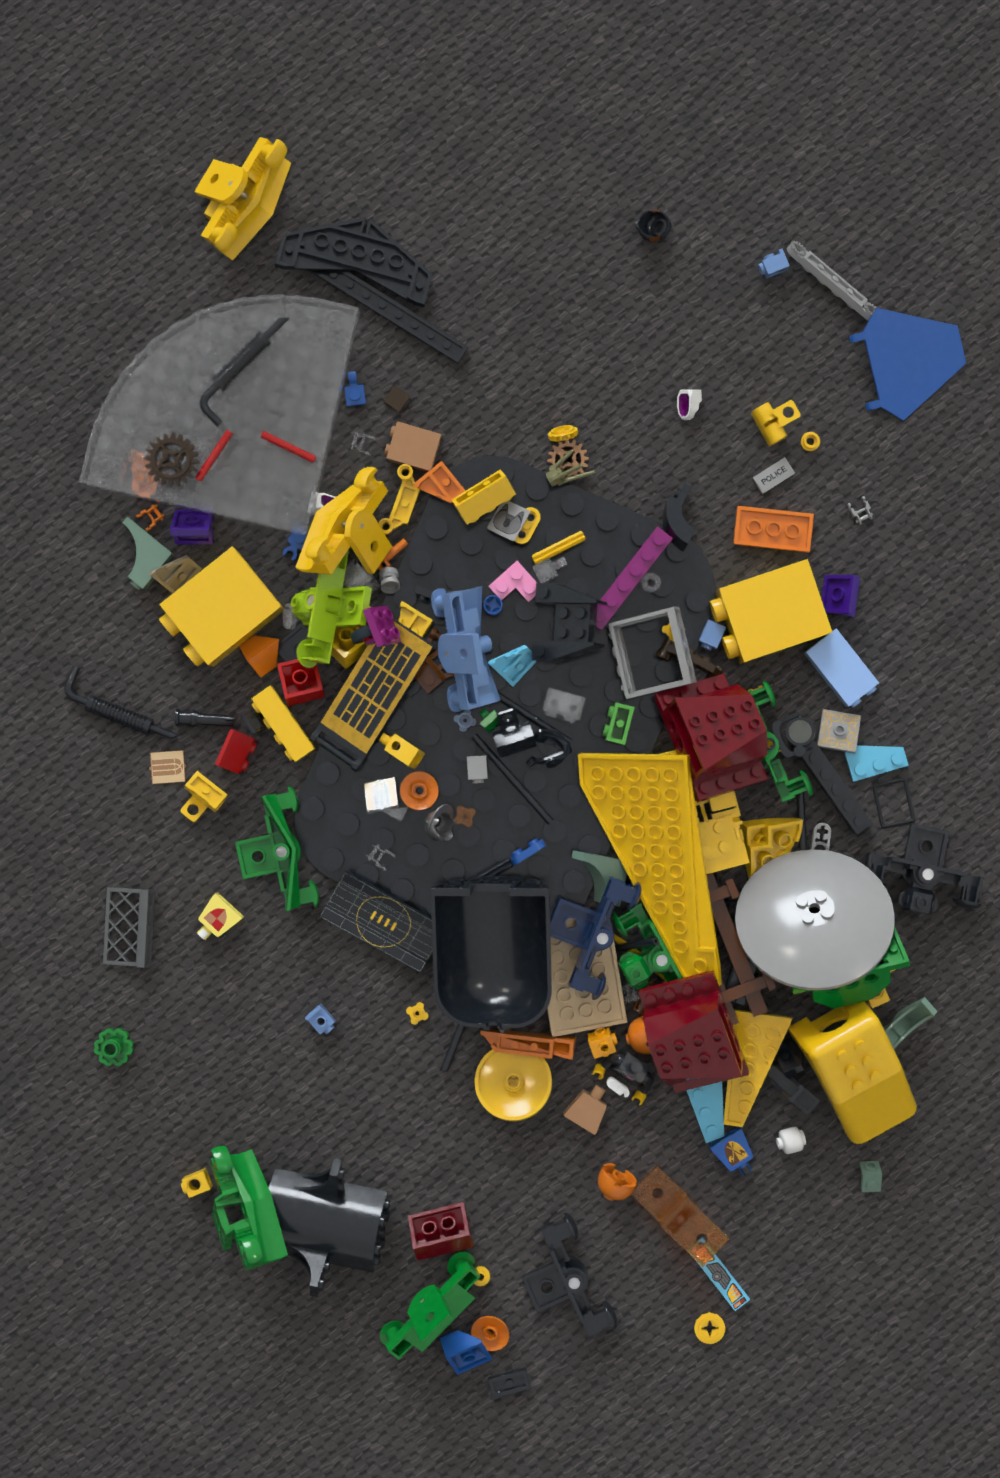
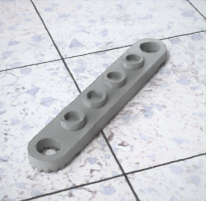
M792 241L787 247L789 255L799 262L805 271L812 273L821 284L831 289L835 296L844 300L849 308L856 310L869 321L876 306L873 307V304L871 305V303L867 302V298L811 251L808 252L803 245H800V242L798 244L797 241Z

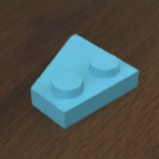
M523 645L490 660L488 664L514 687L537 661L532 660V651Z

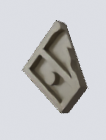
M185 555L150 571L148 574L173 594L197 575L202 568Z

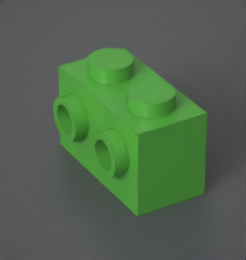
M617 702L614 703V706L609 707L607 717H610L609 725L605 724L602 735L606 736L605 741L625 745L635 707Z

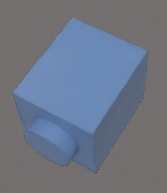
M708 619L698 640L701 643L700 647L709 651L712 648L717 649L726 627Z

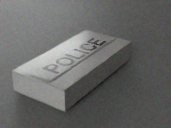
M784 457L752 479L760 492L764 494L794 475L795 472Z

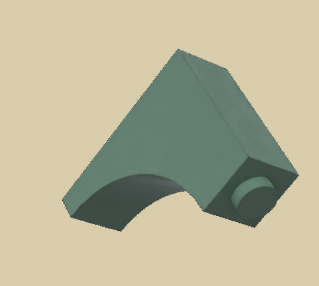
M127 517L122 523L130 530L136 544V560L128 577L132 580L130 584L135 588L147 590L155 580L148 573L169 563L174 554Z
M573 850L572 858L582 862L592 875L595 890L594 901L600 903L610 876L624 882L626 881L627 872L620 859ZM619 900L617 905L615 904L614 906L620 907L621 900Z

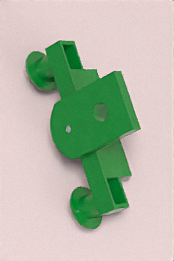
M458 1252L449 1259L447 1269L452 1277L440 1289L435 1285H429L416 1294L408 1308L407 1313L410 1319L406 1324L395 1320L386 1323L382 1327L380 1340L386 1345L388 1352L399 1360L412 1346L423 1352L475 1299L467 1290L481 1276L478 1270L473 1267L475 1259L470 1253Z

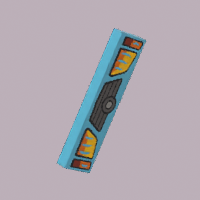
M703 1237L687 1249L734 1311L750 1300Z

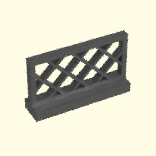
M107 887L103 964L137 966L141 968L151 966L155 889ZM112 892H119L123 899L116 904L112 900ZM133 893H140L139 902L134 905L129 897ZM124 901L132 908L126 914L119 908ZM114 910H117L122 916L116 924L111 919V913ZM133 911L138 915V921L134 925L128 919V916ZM123 920L131 927L125 933L118 927ZM114 929L121 935L115 943L110 938V932ZM132 930L137 934V940L133 944L126 937ZM123 939L130 946L124 953L117 946ZM114 948L120 956L116 960H109V951ZM131 949L136 953V962L129 961L125 956Z

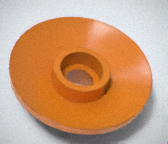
M417 771L410 773L401 783V799L412 809H427L435 803L438 797V784L426 772ZM417 787L423 788L422 794L416 793Z
M480 1317L472 1326L471 1335L481 1339L488 1351L500 1350L508 1343V1327L502 1320L496 1317Z

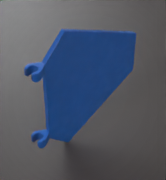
M876 308L863 332L849 336L851 343L864 340L878 400L866 403V409L873 410L881 407L903 421L966 364L957 325Z

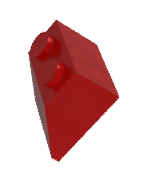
M298 659L277 664L287 706L325 698L317 665L307 668L301 665Z
M230 729L215 765L241 774L242 771L245 772L250 763L247 759L250 753L253 754L257 747V743H255L256 738L235 729Z

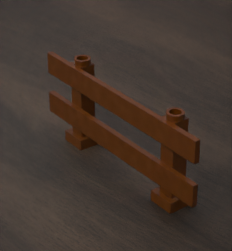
M709 873L706 875L712 914L740 982V985L726 990L721 978L722 984L719 986L732 1024L734 1025L739 1023L732 1006V1000L745 996L753 1017L768 1012L760 990L767 987L770 991L775 989L776 985L774 980L761 972L762 976L754 977L746 954L739 942L736 929L724 902L726 897L730 896L731 899H735L740 896L733 878L725 881V886L718 887L714 874Z

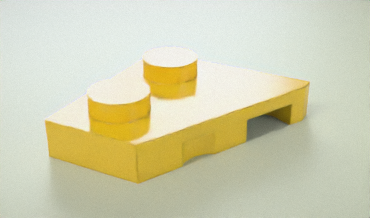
M402 601L400 603L401 612L398 621L424 638L434 621Z

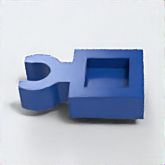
M297 525L287 540L291 545L283 550V555L285 556L288 551H292L293 557L291 560L295 561L298 556V549L302 551L308 531Z

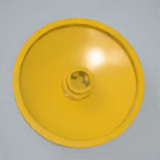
M492 1049L482 1058L477 1067L475 1090L483 1107L493 1116L505 1121H522L537 1114L547 1103L552 1090V1075L544 1058L495 1052Z

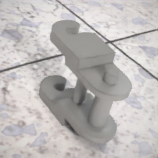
M865 496L861 497L865 505L863 509L854 511L851 508V504H847L852 517H856L857 520L855 521L859 525L862 524L861 521L867 518L871 520L873 515L869 511L871 507L868 501L865 500ZM866 511V515L859 517V513Z

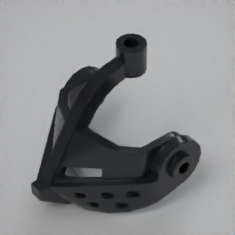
M539 729L534 733V738L537 742L544 743L547 746L550 756L545 758H535L532 756L526 761V764L532 767L534 764L545 763L547 768L556 767L572 753L570 743L554 730ZM557 744V745L560 746L563 750L560 751V750H559L558 748H556L554 745Z

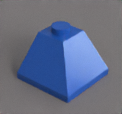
M458 1330L449 1332L440 1338L445 1357L457 1375L493 1360L491 1354L479 1338Z

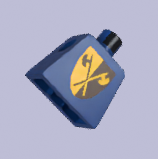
M740 1127L734 1128L725 1134L724 1137L709 1144L712 1152L730 1172L738 1168L742 1176H745L752 1171L748 1161L753 1158V1154Z

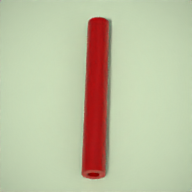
M229 430L225 431L195 476L196 480L202 482L232 437V432Z
M265 431L261 434L260 438L314 463L315 455Z

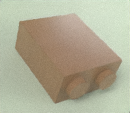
M397 421L396 426H392L390 431V437H392L391 444H387L384 455L387 456V461L400 465L408 464L413 469L424 472L430 471L434 466L442 435Z

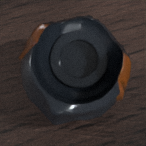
M659 210L643 212L634 224L642 238L650 242L665 239L672 228L670 219L664 212Z

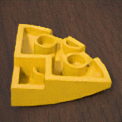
M767 818L742 821L743 842L745 843L750 862L745 864L748 878L764 864L791 852L794 843L799 842L803 826L802 819Z

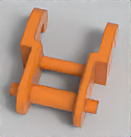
M158 504L151 505L149 510L144 509L140 514L136 515L138 519L146 513L152 520V524L149 525L150 527L145 529L146 532L154 528L156 522L164 520L165 514L161 515L158 511ZM154 511L158 518L154 519L150 512Z

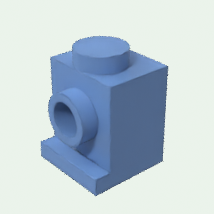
M783 248L779 249L776 255L772 253L765 256L764 260L758 264V270L761 275L764 274L766 279L787 271L790 265Z
M321 1003L305 1017L320 1035L323 1032L328 1034L335 1027L333 1023L336 1020ZM323 1018L325 1023L319 1024L318 1019Z

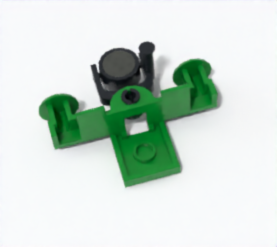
M763 681L764 687L748 691L753 696L763 722L764 719L758 706L768 702L772 703L773 708L776 706L774 693L766 681ZM799 712L775 721L772 726L773 734L768 732L764 722L767 730V742H773V745L770 748L767 747L768 755L761 760L764 770L769 768L782 802L785 803L795 799L796 795L808 791L811 797L813 795L812 785L803 770H799L800 777L789 781L780 758L772 762L771 760L777 756L779 750L787 758L794 756L801 758L804 757L805 752L814 749L811 744L815 738L814 725L808 719L800 717ZM788 721L790 722L785 732L788 741L795 746L794 752L785 746L780 733L781 724Z

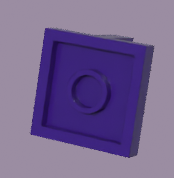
M175 510L170 527V535L174 536L175 544H213L212 523L214 510Z
M824 576L821 600L826 614L855 617L859 576Z

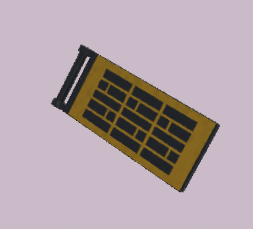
M394 618L395 627L400 632L401 642L396 645L377 647L376 643L367 645L323 719L309 738V741L314 744L317 743L349 765L354 772H357L362 766L364 759L434 648L432 643ZM324 732L358 756L357 760L355 761L320 737L321 733Z

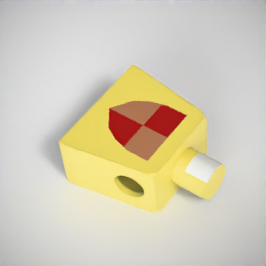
M217 892L212 896L198 918L203 926L197 934L204 940L212 933L216 937H220L242 920L244 916Z

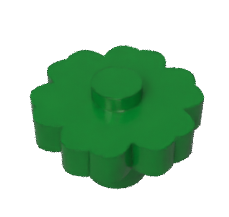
M120 1027L116 1030L107 1028L99 1034V1039L94 1042V1053L100 1055L99 1061L106 1066H111L113 1063L116 1066H120L129 1060V1055L134 1052V1041L128 1039L129 1032Z

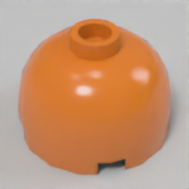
M641 1016L631 1022L626 1034V1041L637 1053L651 1054L647 1043L643 1021L644 1016Z
M607 1163L603 1165L597 1178L600 1191L606 1199L611 1201L628 1198L637 1185V1179L628 1170L622 1173L614 1169L615 1164Z

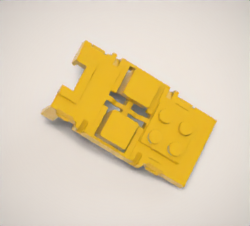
M673 750L661 754L677 755V752ZM735 791L698 803L695 801L696 806L700 805L704 818L702 822H699L698 818L706 874L750 863L745 843L743 842V832L740 829V825L743 822L739 818L741 814ZM709 803L711 811L730 807L734 808L711 814L712 819L708 820L704 804Z

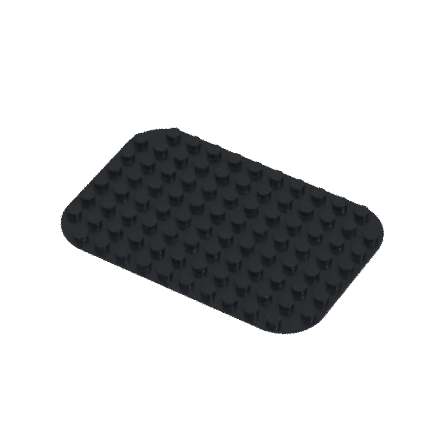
M485 456L471 459L450 471L465 490L470 489L501 470L516 493L509 501L525 509L533 507L539 511L540 522L530 541L526 544H518L487 529L499 505L492 512L485 513L476 522L467 525L453 503L451 504L431 495L397 570L400 589L396 593L387 594L382 606H388V609L393 614V618L397 621L400 618V603L402 601L432 619L434 622L424 636L426 640L429 638L433 628L438 629V632L441 634H446V618L436 616L433 609L430 608L431 600L429 599L428 602L417 599L418 595L414 591L418 585L432 591L444 588L446 592H449L458 585L460 578L464 577L482 586L481 636L487 635L492 642V650L484 653L487 663L523 645L532 651L533 641H554L556 605L536 603L535 597L528 603L515 588L502 600L501 612L495 616L488 615L484 610L483 604L488 596L495 595L488 587L492 582L518 561L537 583L564 585L601 600L658 526L665 532L663 524L568 482L552 487L545 472L520 461L500 456ZM528 515V521H533L534 516ZM579 531L584 533L585 541L539 564L534 563L532 559L533 554ZM519 532V538H524L525 533ZM691 539L684 551L679 549L672 541L669 542L601 631L596 629L595 643L605 644L604 648L560 663L537 661L514 687L488 664L497 691L572 738L570 743L572 753L556 767L547 768L545 763L534 764L532 767L526 764V761L532 756L535 758L550 756L547 746L537 741L536 747L500 758L492 734L501 730L500 724L488 733L480 724L483 718L479 714L484 708L489 714L493 710L499 713L511 709L500 701L470 709L471 716L476 719V725L470 726L465 732L460 731V726L454 721V716L460 715L464 710L453 712L447 700L448 687L456 683L454 676L447 678L429 694L419 683L412 688V696L405 693L357 772L351 770L349 765L320 746L300 790L298 810L295 813L296 835L304 854L312 865L322 874L338 883L346 870L431 917V887L439 883H443V886H445V884L449 883V880L460 878L466 882L504 859L512 858L511 853L519 848L523 851L529 847L527 843L537 838L538 840L543 839L546 844L544 848L498 876L522 877V881L532 878L540 880L541 885L542 883H547L550 893V920L559 898L584 907L594 881L588 868L579 860L572 858L573 850L606 856L611 842L580 786L578 754H651L664 725L654 695L659 692L626 699L624 691L621 690L622 680L617 673L618 662L612 652L614 645L608 635L610 634L609 623L671 607H679L688 646L696 652L700 643L698 642L700 635L712 614L709 601L715 599L714 576L708 560L700 548ZM668 616L621 627L636 691L683 680L678 658L672 656L670 662H666L656 657V653L662 647L665 639H669L666 633L662 632V627L670 623ZM433 640L434 648L429 655L438 649V640ZM439 656L433 659L437 666L441 664L439 663ZM615 702L635 707L625 745L605 741L606 736H602L605 724L609 725L610 717H607L609 707L614 706ZM517 713L519 723L529 721L528 719ZM505 715L502 719H509L512 715ZM529 721L533 734L537 730L542 729ZM384 732L391 736L397 734L426 753L416 769L407 766L384 750L386 746L379 742ZM325 734L323 739L355 761L357 760L358 756ZM475 734L482 738L554 819L549 825L487 756L488 779H484V783H472V780H468L467 757L485 756V753L471 739ZM557 744L554 745V746H555L556 748H558L560 751L563 750V749H562L560 746H558ZM417 771L430 774L436 780L439 789L435 803L424 810H415L408 807L400 796V786L403 779L410 773ZM395 779L397 805L390 806L388 787H385L388 785L380 780ZM378 781L376 783L383 785L387 807L384 805L382 786L374 784L372 787L374 809L367 811L364 784ZM377 786H378V788H379V789H378V794H379L380 807H382V808H379V804H378V795H377V790H376V789H377ZM417 787L416 793L422 794L423 788ZM443 804L452 806L454 810L453 820L455 824L452 826L453 837L447 842L435 841L429 838L428 833L425 831V819L428 814Z

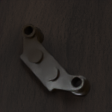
M665 639L662 647L658 649L656 657L670 662L672 656L676 658L678 656L675 643ZM689 648L693 667L706 673L705 679L723 674V668L713 665L711 663L712 660L707 657L701 656L700 658L695 655L694 650Z

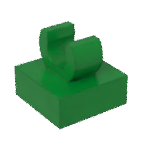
M484 708L479 713L483 718L480 724L488 733L499 725L495 710L489 714Z

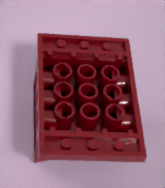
M721 674L654 695L677 755H690L691 779L697 803L764 782L768 779L761 760L768 755L767 730L752 694L739 684L729 686L725 674Z
M714 970L639 989V996L645 1009L643 1021L648 1047L660 1079L667 1086L673 1085L675 1093L749 1075V1069Z

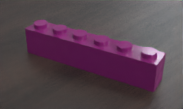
M658 526L601 598L602 601L607 602V605H597L596 629L598 631L604 628L673 539Z

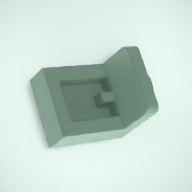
M860 1162L861 1192H881L882 1171L879 1162Z

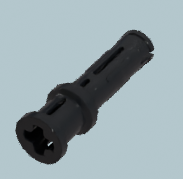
M176 709L175 726L187 724L195 727L197 724L234 727V722H227L226 720H234L235 716L198 713L196 710L188 712Z

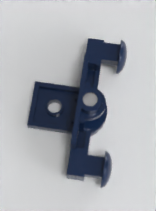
M610 876L597 911L559 898L550 920L551 937L582 948L568 985L570 988L583 992L584 990L592 993V1000H596L602 995L606 985L605 974L603 972L600 973L598 978L590 975V966L596 952L609 948L613 943L614 933L611 920L609 919L614 905H617L619 900L628 903V910L633 909L637 905L642 892L639 882L634 887L625 885L624 881ZM568 918L576 920L574 927H566L565 922Z

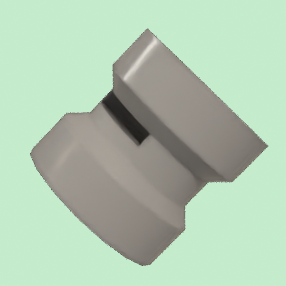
M385 567L379 572L381 590L386 594L396 593L400 589L399 575L396 568Z

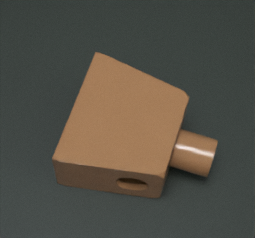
M597 1084L591 1094L583 1089L564 1110L563 1115L595 1135L607 1107L606 1103L601 1100L606 1090Z

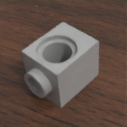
M486 755L467 757L468 780H472V783H484V779H488Z

